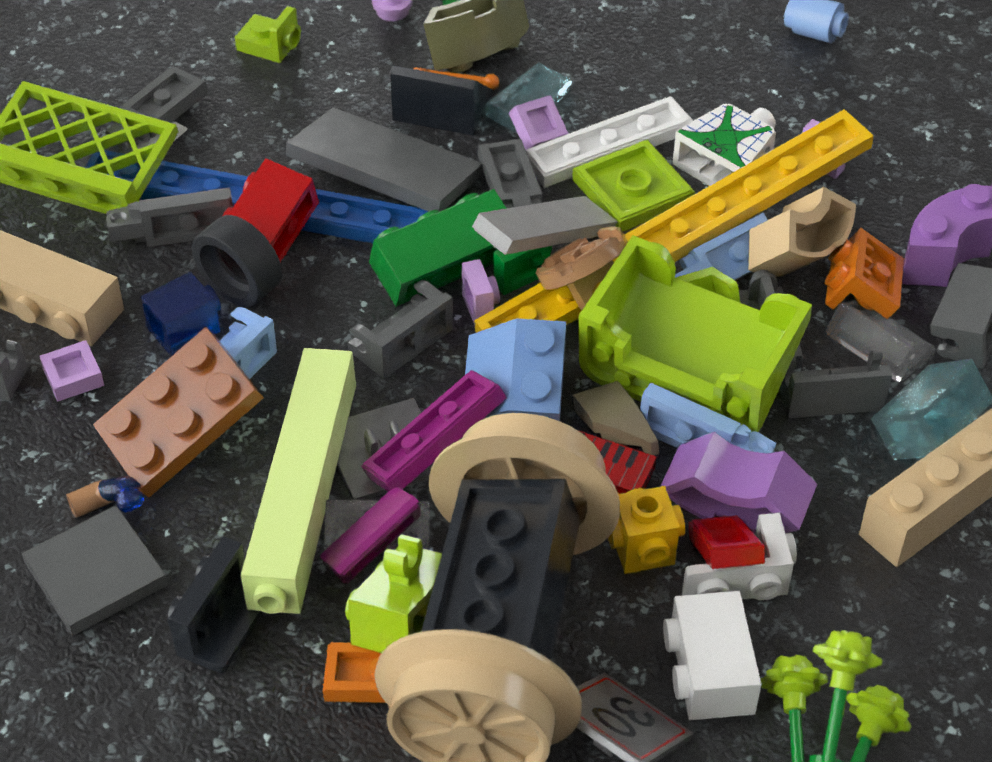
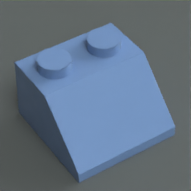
M516 318L469 335L465 375L470 370L477 372L500 385L507 397L485 418L506 413H527L560 421L566 321Z

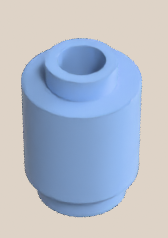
M789 0L784 15L785 27L792 28L794 34L832 43L836 37H842L845 33L849 15L844 12L843 3L833 0Z

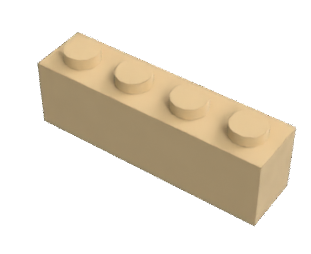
M0 230V309L17 315L27 323H36L56 331L66 339H75L80 342L86 340L89 346H93L124 310L118 277Z
M992 408L868 497L859 536L896 568L992 497Z

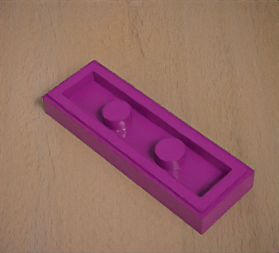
M470 370L361 465V468L370 480L387 492L395 487L403 490L427 469L444 449L460 440L471 426L484 419L507 397L500 385Z

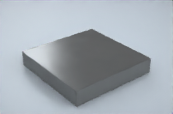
M116 505L22 553L25 565L72 636L168 586L166 574Z

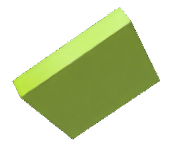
M648 140L573 168L572 180L591 201L617 220L615 227L621 228L622 232L646 223L695 195L692 187Z

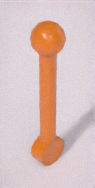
M414 67L416 70L476 80L492 90H495L499 85V79L495 74L481 77Z

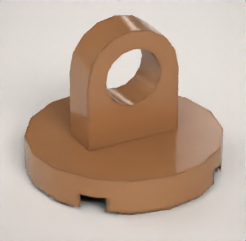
M611 226L599 229V232H597L598 240L589 243L586 237L583 239L579 238L546 258L541 265L542 267L537 268L536 275L543 288L550 290L567 285L577 305L583 310L592 296L594 286L604 279L614 264L613 259L620 255L628 243L621 228Z

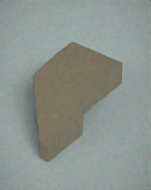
M618 381L573 395L576 414L594 433H601L602 439L623 446H640L644 453L653 456L659 454L658 440L634 400Z

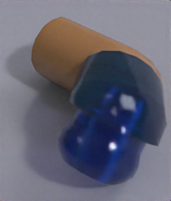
M131 476L99 480L66 494L69 506L76 518L115 501L117 502L118 509L126 513L139 508L144 501V496L138 489L141 484Z

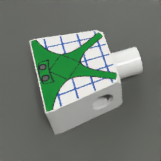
M723 104L676 131L672 165L710 186L774 149L776 131L774 130L776 125L775 118L765 108H758L752 114H748L732 104Z

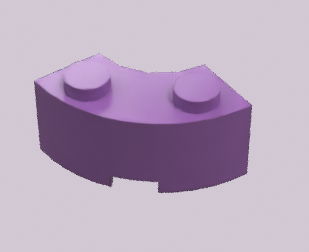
M970 184L965 188L946 193L925 206L918 214L911 228L904 258L902 284L947 287L950 273L958 263L965 262L971 258L990 256L992 249V186Z
M712 432L679 445L661 486L666 487L668 496L673 502L702 519L714 518L715 515L718 517L738 515L755 534L758 516L770 513H780L785 533L799 530L817 483L785 451L768 454L748 451L729 443L716 432Z

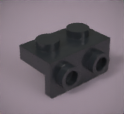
M223 536L211 554L207 553L202 557L197 566L194 581L184 595L179 594L174 599L167 616L176 656L219 673L227 671L263 613L262 611L247 610L241 579V572L245 562L242 543Z

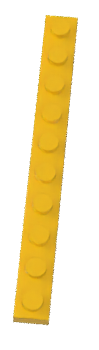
M844 109L626 233L624 236L628 242L634 235L649 242L659 243L668 249L674 262L687 256L694 248L735 228L872 148L874 135ZM602 281L598 282L594 286L592 295ZM539 283L474 320L475 332H480L516 318L566 321V325L579 318L582 310L577 305L567 285L547 290Z

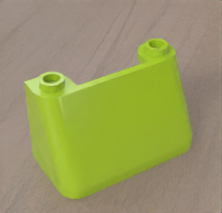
M633 235L579 314V364L581 369L592 381L600 385L618 381L631 398L640 402L642 401L643 392L650 383H653L741 423L740 425L744 424L751 429V432H759L808 326L812 304L802 301L791 294L778 293L768 296L760 310L676 278L675 262L668 249L659 243L649 242Z

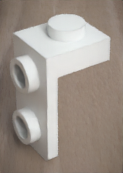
M780 513L760 514L758 516L755 535L764 544L765 564L711 569L708 564L688 566L685 568L682 596L740 591L742 599L769 600L776 596L787 595L793 565L797 559V551L793 534L785 533Z

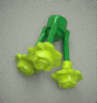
M845 630L841 632L832 631L826 643L814 645L813 652L823 658L826 665L833 669L830 686L835 687L823 753L822 755H810L809 762H843L836 759L835 756L846 700L850 704L849 711L856 715L861 722L856 734L859 742L850 762H865L871 746H877L882 733L910 731L911 724L907 720L909 714L904 710V699L898 693H893L885 686L876 685L874 687L868 686L865 691H859L858 694L848 693L847 695L848 690L853 691L857 674L866 672L868 668L882 666L883 660L871 653V637H862L860 633L846 632ZM779 656L772 665V668L766 671V676L760 678L761 688L767 689V692L783 698L784 713L789 715L792 762H805L802 714L806 712V697L819 692L820 686L828 682V676L821 673L818 668L813 667L812 662L805 656Z

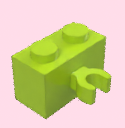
M402 534L398 537L399 546L395 550L387 549L384 552L383 561L377 565L375 571L359 588L351 592L347 600L345 614L346 618L350 621L352 645L382 653L393 642L405 636L422 632L442 553L423 549L421 539Z

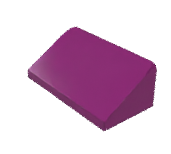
M398 487L391 489L321 554V560L344 584H348L421 516L419 501L413 495Z

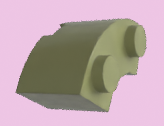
M459 0L447 5L433 7L423 23L434 69L448 68L450 72L465 71L473 66L474 61L488 57L501 50L517 47L520 44L519 39L530 27L524 0Z

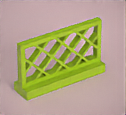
M22 81L0 115V183L106 214V211L126 207L128 204L136 201L139 202L140 197L179 131L174 123ZM29 98L45 102L47 105L43 109L24 116L21 113ZM71 111L81 112L85 116L81 120L60 127L57 116ZM49 119L53 120L56 129L31 138L27 127ZM111 121L122 124L124 129L101 138L98 137L95 127ZM23 130L26 140L10 146L1 144L5 135ZM91 130L94 138L93 141L69 149L65 138ZM150 132L160 135L156 143L140 149L137 148L134 138ZM60 140L65 150L49 157L39 155L36 152V149ZM129 140L132 152L108 160L104 149ZM96 152H100L103 163L89 168L76 166L74 162ZM136 163L141 168L133 182L117 178L113 173Z

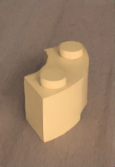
M825 187L788 204L783 208V213L750 229L748 270L751 272L768 270L775 276H783L829 255L836 247L843 245L847 240L854 224L856 204Z

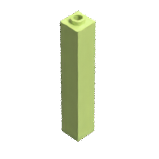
M304 348L241 572L247 610L262 611L269 614L279 612L301 613L356 389L352 351Z

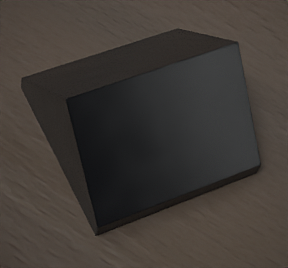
M395 65L391 67L392 120L472 136L475 135L490 100L491 88L476 80Z

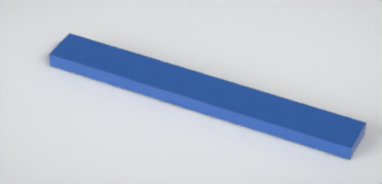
M104 150L108 160L124 155V153ZM100 152L93 153L84 168L103 163ZM162 161L139 200L230 187L234 206L243 193L244 183L248 176ZM136 163L113 173L117 178L133 182L141 168ZM316 189L319 204L302 230L373 244L374 239L384 230L391 227H399L400 229L412 224L428 211L411 206Z

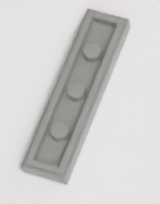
M581 196L482 212L478 214L472 227L506 255L573 242L579 238L583 239L586 237L589 239L598 237L597 232H599V229L615 226L617 220L589 198Z

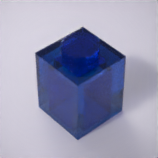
M191 272L141 296L147 329L170 356H173L205 327L214 335L220 332L217 311L221 310L220 300L210 285L203 286Z

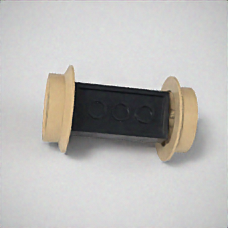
M506 413L494 415L475 423L466 431L461 440L449 445L435 459L429 475V490L435 506L450 523L422 632L405 636L389 645L380 655L375 669L376 686L384 701L389 705L387 726L392 737L404 750L422 762H546L550 746L569 736L580 721L582 711L580 693L570 677L553 663L551 658L572 557L575 554L598 546L612 534L620 514L619 495L605 472V463L601 453L581 432L563 422L545 416L527 413Z

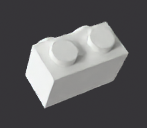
M740 591L675 596L672 618L664 619L663 622L664 641L667 652H676L678 665L673 666L672 670L673 688L677 700L685 699L689 720L754 715L756 713L761 681Z

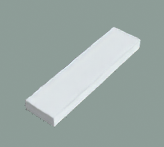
M670 96L528 148L526 152L537 180L543 188L572 178L573 168L636 143L648 140L655 147L675 139L677 130L693 120Z

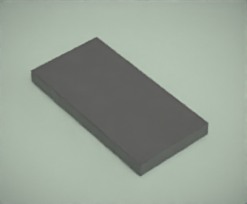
M334 107L286 142V156L426 211L438 210L440 212L446 209L477 181L482 173L483 163Z

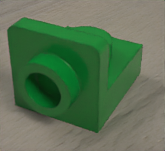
M547 246L506 255L499 250L494 251V277L499 291L506 295L537 280V268L542 267L541 265L550 256L553 247Z

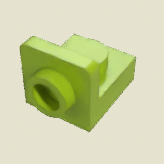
M287 6L276 20L254 14L235 36L236 50L280 63L291 49L296 48L300 40L301 28L297 24L296 8Z

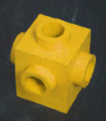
M666 487L637 488L627 493L618 494L620 500L619 519L614 531L608 537V542L612 549H617L624 573L675 565L678 538L685 535V522L680 506H672Z

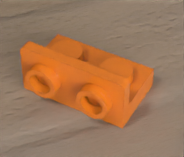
M860 228L843 245L836 247L828 257L831 264L829 274L825 280V285H827L825 304L834 309L851 293L862 307L870 311L875 310L888 319L900 308L904 258Z

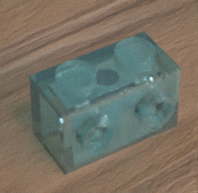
M972 359L929 364L878 411L871 420L894 460L916 458L919 461L971 424L992 403V395Z

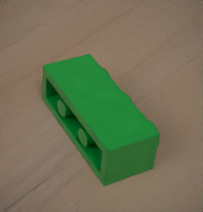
M495 189L480 195L477 193L468 194L452 207L440 212L438 210L428 211L420 216L416 222L400 229L399 227L388 228L374 239L369 263L395 306L410 301L416 294L423 295L413 287L420 280H425L435 288H440L462 278V263L480 259L484 268L494 264V251L498 249L477 233L472 226L479 213L507 209Z

